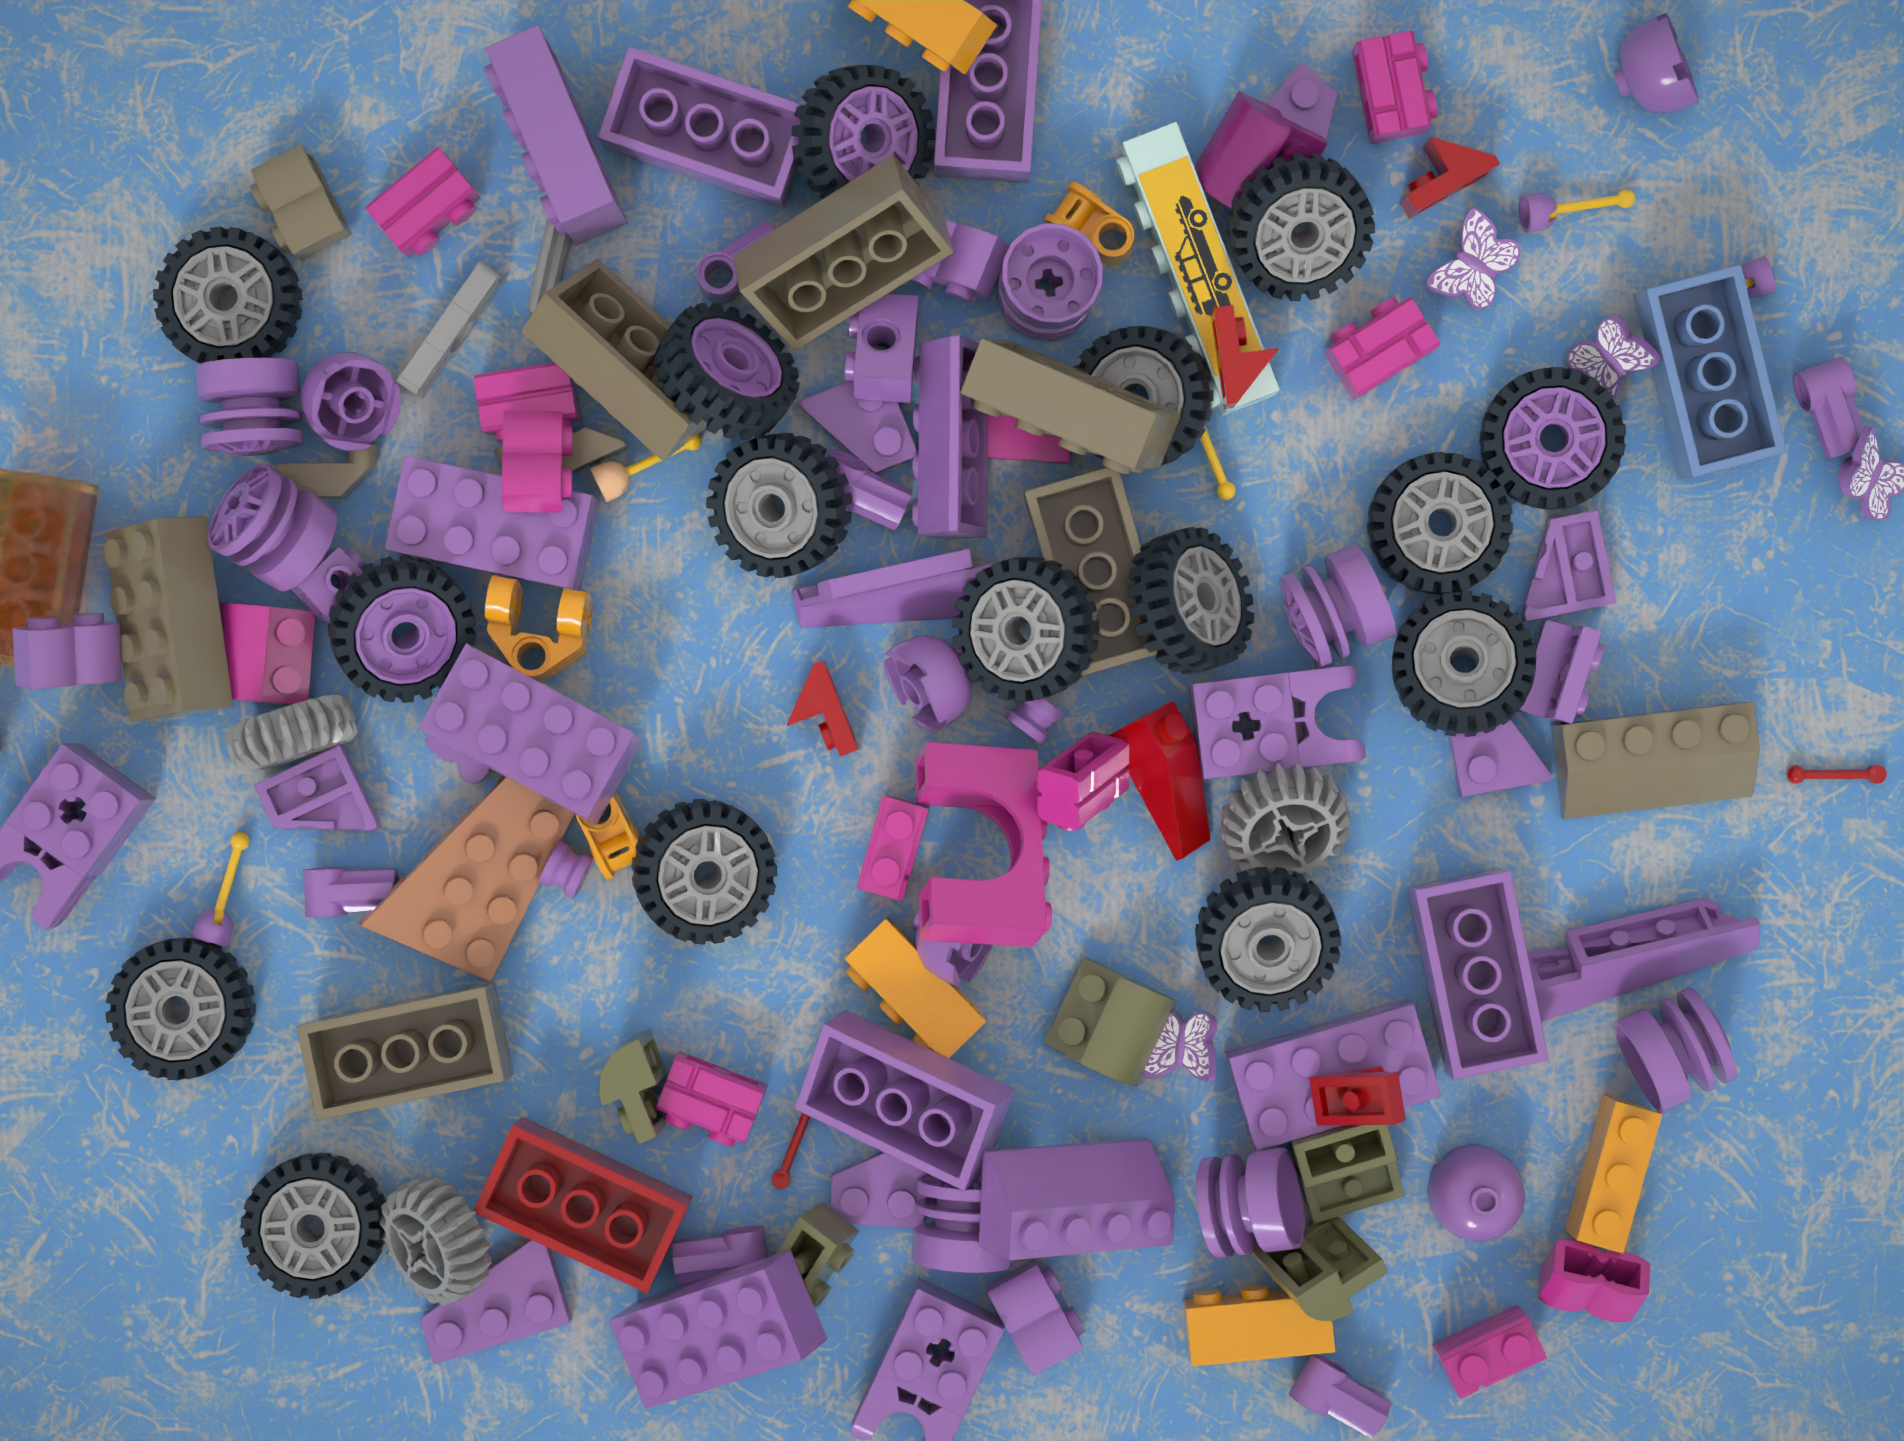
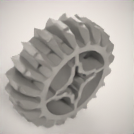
M340 694L324 695L319 698L278 708L277 710L250 718L247 721L237 723L225 734L228 744L226 748L237 772L244 774L260 772L352 741L358 733L355 724L357 720L346 696Z
M1277 762L1274 772L1266 774L1258 768L1257 779L1251 781L1242 778L1241 791H1229V804L1222 806L1220 832L1227 854L1230 855L1231 859L1235 860L1241 872L1250 870V873L1254 876L1256 875V867L1266 866L1269 873H1274L1275 867L1286 868L1290 876L1296 871L1298 873L1305 872L1312 878L1313 868L1317 865L1328 868L1329 856H1340L1341 843L1349 840L1348 826L1351 825V815L1348 806H1346L1345 795L1336 786L1335 781L1331 779L1330 775L1322 776L1315 766L1304 772L1303 767L1296 762L1290 770H1284Z
M424 1176L396 1188L394 1193L387 1196V1202L381 1205L383 1216L379 1220L380 1225L385 1230L382 1240L387 1243L389 1248L386 1254L391 1256L396 1264L394 1270H400L404 1276V1283L406 1285L412 1284L415 1293L419 1297L425 1295L431 1304L439 1302L445 1306L451 1302L455 1303L460 1299L464 1300L475 1293L476 1289L482 1286L483 1281L489 1277L488 1266L492 1263V1260L486 1252L490 1248V1243L483 1237L482 1232L485 1227L478 1223L475 1217L476 1211H471L467 1206L466 1197H459L456 1194L455 1187L452 1184L445 1185L439 1177L431 1179L428 1176Z

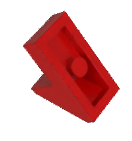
M1431 137L1424 144L1423 148L1439 176L1436 178L1433 172L1430 171L1407 185L1410 193L1403 198L1400 204L1407 217L1411 219L1491 174L1500 163L1496 155Z
M1233 305L1215 307L1210 314L1224 409L1235 407L1279 350L1278 348L1240 353L1239 346L1247 345L1246 329L1243 316L1235 317Z
M820 661L815 663L791 713L787 726L823 713L826 722L818 724L828 751L837 748L841 757L860 748L826 662Z
M1374 1066L1309 1078L1317 1126L1395 1125L1406 1121L1398 1072H1384L1383 1067Z

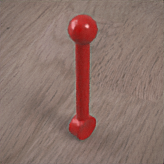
M1794 765L1787 770L1786 776L1793 784L1801 783L1804 779H1867L1870 783L1879 784L1885 781L1887 772L1881 765H1871L1866 770H1804L1801 766Z
M804 1113L801 1114L781 1168L774 1171L772 1175V1184L778 1189H784L790 1184L791 1176L789 1171L810 1120V1116Z

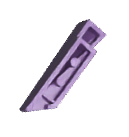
M964 549L819 582L818 585L792 590L798 621L802 627L808 628L951 619L960 614V610L956 609L955 605L958 598L966 595V592L963 591L969 581L975 580V575L978 572L991 567L994 563L973 567L970 549Z
M1702 898L1566 931L1565 941L1567 948L1527 952L1541 1022L1755 950L1759 945L1761 924L1757 918L1752 916L1750 919L1739 920L1723 914L1720 910V904Z

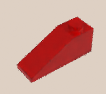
M1172 700L1108 735L1125 740L1129 744V764L1126 766L1129 770V776L1175 860L1183 859L1209 842L1211 838L1197 744L1175 702Z

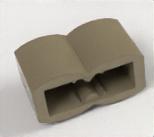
M299 144L251 169L256 183L251 185L250 189L263 211L271 210L277 224L271 228V231L284 253L291 251L293 255L303 260L352 235L348 223L332 195L318 163L311 151L304 145Z

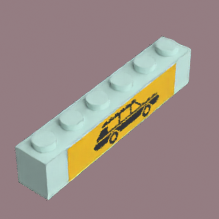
M1177 122L1123 142L1120 151L1122 157L1116 159L1117 167L1124 185L1133 184L1139 199V202L1133 204L1137 220L1143 231L1150 228L1156 246L1150 248L1155 267L1159 275L1167 273L1173 291L1167 292L1170 306L1176 319L1184 317L1191 334L1184 337V340L1193 346L1192 350L1200 354L1204 361L1202 364L1204 369L1209 371L1212 380L1209 382V388L1213 390V401H1210L1211 408L1218 406L1221 415L1224 416L1275 396L1280 389L1270 363H1268L1234 408L1224 409L1210 316L1213 308L1233 305L1235 317L1243 316L1247 345L1239 346L1240 353L1264 350Z

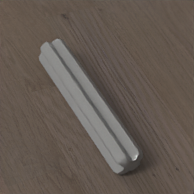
M548 218L527 309L531 313H533L544 293L561 282L570 242L568 234L560 236L554 224L551 225Z

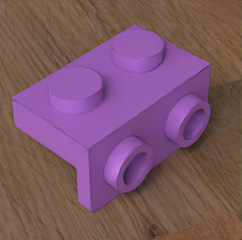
M1552 620L1544 621L1535 647L1537 657L1534 682L1525 703L1519 711L1560 724H1573L1575 716L1581 717L1589 699V690L1584 689L1589 671L1595 672L1604 651V645L1599 643L1602 631L1586 626L1571 627Z

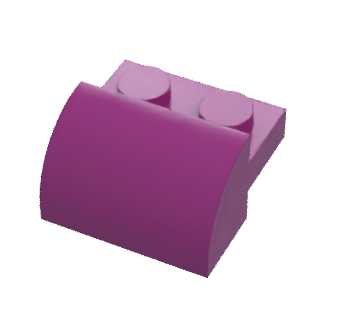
M1238 91L1194 168L1201 187L1215 199L1233 209L1231 202L1234 195L1242 196L1243 191L1240 185L1246 178L1254 181L1257 178L1254 172L1262 165L1267 170L1273 168L1272 159L1280 156L1286 162L1291 161L1292 153H1302L1306 159H1309L1310 153L1322 154L1327 146V142L1324 137L1284 118L1280 110Z

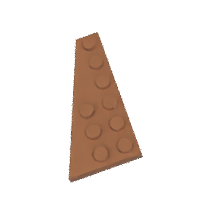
M502 775L493 789L480 802L477 801L425 854L426 857L405 878L402 877L390 889V893L373 911L370 910L359 921L360 925L491 982L540 884L539 879L554 848L562 840L574 813Z

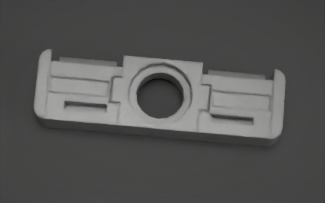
M480 261L402 371L397 382L421 399L425 398L427 391L450 358L452 359L478 323V318L499 288L505 284L506 279L486 263Z

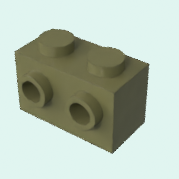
M823 1202L798 1217L776 1253L779 1254L791 1250L815 1309L819 1307L831 1290V1286L826 1282L833 1271L839 1273L853 1256L855 1249L850 1245L859 1232L857 1228Z

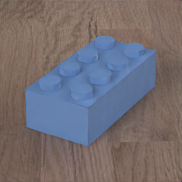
M1741 264L1633 294L1643 338L1662 357V360L1652 367L1651 371L1678 479L1694 478L1787 453Z

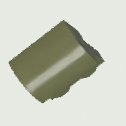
M1084 957L1044 1044L1078 1060L1080 1064L1100 1074L1131 1086H1137L1177 1000Z
M650 1029L633 1036L613 1053L606 1062L599 1081V1095L602 1106L621 1099L623 1106L618 1108L621 1124L627 1135L634 1133L638 1144L656 1138L667 1124L663 1120V1112L656 1109L658 1099L652 1087L659 1083L667 1074Z
M1343 1125L1289 1141L1292 1158L1297 1168L1308 1210L1314 1224L1405 1196L1396 1165L1397 1157L1388 1125Z
M1339 1216L1312 1224L1304 1229L1303 1242L1298 1249L1264 1252L1256 1243L1251 1253L1255 1261L1308 1316L1321 1321L1338 1320L1353 1313L1354 1311L1348 1298L1388 1273L1383 1259Z

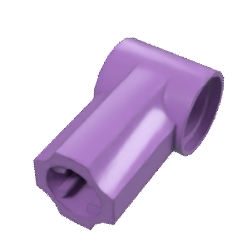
M767 220L720 252L710 253L700 261L697 268V279L703 296L709 301L726 304L733 301L739 295L740 290L733 256L775 230ZM715 269H725L733 275L731 282L722 288L710 286L706 279Z
M1838 357L1795 372L1792 379L1795 395L1802 409L1811 415L1826 460L1854 451L1863 430V425L1853 399L1856 395V382L1848 362L1843 357Z
M839 450L829 451L827 458L835 457L840 464L835 470L838 475L845 473L849 482L843 486L844 492H851L852 503L846 506V511L851 510L896 531L913 491L868 471V466L851 454Z
M346 867L304 869L305 917L346 916L348 912L373 911L390 893V889L400 880L398 869L381 868L347 871Z
M764 1226L737 1227L722 1232V1235L676 1240L672 1243V1260L677 1284L695 1282L768 1257Z
M1321 1354L1310 1355L1289 1392V1395L1295 1401L1309 1410L1322 1416H1326L1328 1413L1371 1439L1383 1427L1392 1405L1388 1398L1352 1379L1345 1369Z

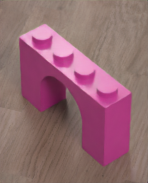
M926 742L915 759L916 805L967 808L980 812L998 825L1005 835L1010 849L1008 872L998 878L991 880H967L931 877L919 893L920 940L1033 947L1044 933L1050 929L1052 906L1050 902H1045V885H1047L1049 880L1050 862L1048 857L1043 856L1042 844L1047 834L1048 822L1043 821L1038 816L1037 796L1041 794L1037 790V771L1040 769L1038 750Z

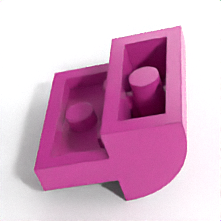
M219 603L232 700L283 704L307 701L309 699L315 614L310 610Z

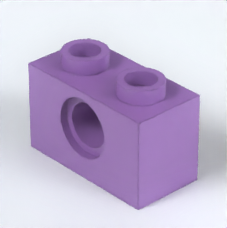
M888 293L850 316L849 338H855L857 341L856 352L847 351L845 380L853 381L854 399L911 403L918 327V295ZM876 344H886L889 345L890 348L886 350H876L872 348V346Z

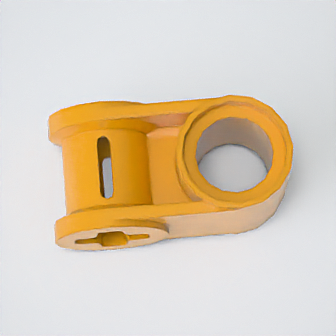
M1070 181L1067 185L1068 194L1053 214H1046L1043 219L1044 223L1065 224L1082 232L1096 247L1103 264L1116 266L1124 263L1133 251L1134 230L1131 223L1104 204L1089 189L1075 181ZM1116 230L1124 235L1126 242L1118 250H1107L1099 242L1101 235L1106 231Z
M616 791L609 802L611 815L608 820L598 821L597 825H594L576 815L589 842L595 862L607 881L615 878V872L632 864V857H636L637 853L635 849L639 838L643 839L636 825L631 821ZM626 846L629 847L628 850L616 856H611L612 853Z

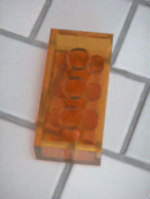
M0 468L1 664L14 665L13 628L28 626L29 617L57 616L58 624L74 622V614L79 613L99 486L77 480Z

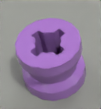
M1045 699L1021 702L1017 709L1010 710L1004 718L1043 745L1048 738V728L1052 723L1059 722L1064 713Z
M560 840L543 869L539 883L547 887L556 885L563 889L564 895L574 899L584 884L595 859L588 853L579 855L573 852L570 844Z

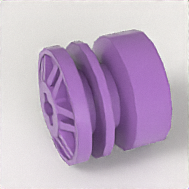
M1044 223L1025 230L1011 243L997 280V302L1004 319L1017 332L1033 340L1054 341L1074 333L1086 322L1102 287L1103 265L1096 247L1082 232L1065 224ZM1041 280H1048L1050 287H1056L1052 297H1047L1044 289H1038Z
M236 358L209 361L198 364L195 367L197 399L220 404V410L201 415L199 417V425L222 428V431L201 435V449L224 452L232 456H259L275 454L278 451L304 444L303 431L281 428L282 425L300 422L302 420V412L279 407V401L291 399L300 394L298 362L283 358Z
M260 463L249 468L237 478L224 494L209 524L207 542L210 549L220 555L228 556L229 560L234 564L240 566L248 565L253 576L274 589L285 592L298 586L321 562L331 545L336 531L337 513L334 507L310 491H297L294 481L288 477L280 476L279 471L272 466Z
M1355 543L1325 557L1328 579L1324 581L1309 564L1301 568L1302 579L1306 589H1303L1292 572L1279 577L1284 599L1283 606L1293 633L1300 645L1306 649L1320 669L1332 663L1328 641L1337 655L1343 659L1350 654L1346 633L1352 631L1365 648L1391 638L1396 634L1394 618L1381 584L1367 557Z
M1690 987L1677 992L1678 1006L1670 998L1666 997L1660 1000L1659 1008L1663 1021L1662 1024H1659L1645 1009L1638 1010L1614 1022L1618 1043L1632 1074L1648 1101L1661 1114L1690 1101L1691 1092L1687 1079L1688 1076H1691L1701 1089L1706 1092L1715 1088L1713 1074L1724 1084L1737 1077L1735 1061L1723 1027L1699 994Z
M1286 1148L1250 1152L1246 1167L1241 1158L1236 1154L1225 1155L1223 1161L1220 1157L1202 1158L1198 1165L1196 1177L1197 1207L1204 1239L1209 1251L1215 1258L1232 1257L1234 1252L1238 1255L1251 1254L1255 1247V1240H1257L1258 1245L1264 1252L1298 1249L1301 1247L1305 1229L1302 1188L1297 1168Z
M930 1174L921 1175L916 1178V1191L929 1198L916 1201L915 1211L936 1219V1222L918 1225L914 1228L912 1261L915 1264L936 1270L964 1273L998 1272L1009 1269L1013 1265V1260L1009 1261L978 1247L982 1176L965 1191Z

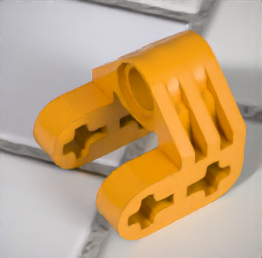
M499 576L491 577L485 602V618L488 620L487 632L515 670L541 683L586 654L593 614V599L589 592L568 588L563 589L557 615L559 638L558 643H553L547 636L524 632L517 634L523 605V587L516 579ZM540 648L545 651L543 665L535 670L524 669L521 665L523 654L528 649Z

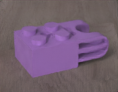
M1348 665L1190 684L1189 693L1194 736L1202 779L1258 773V768L1263 772H1272L1275 770L1277 762L1284 770H1289L1296 762L1301 767L1306 768L1356 762L1366 758L1365 745L1358 739H1332L1319 730L1314 718L1315 708L1323 696L1332 691L1347 689L1353 686L1357 680L1356 668ZM1242 712L1246 713L1248 720H1254L1255 730L1249 731L1250 737L1243 740L1240 732H1233L1232 722L1240 721L1238 714Z
M81 743L62 744L0 829V881H3L20 863L26 862L32 865L39 872L42 879V893L33 908L32 917L35 923L46 931L57 927L68 917L95 878L102 874L156 798ZM80 801L85 803V806L81 809L87 812L85 818H80L77 814V804Z
M918 1278L853 1417L850 1435L859 1440L871 1439L879 1424L886 1417L893 1413L904 1412L916 1417L924 1427L925 1435L922 1441H952L1005 1330L1000 1316ZM941 1339H946L949 1341L948 1350L950 1352L936 1354L933 1352V1347L928 1345L930 1343L938 1345Z

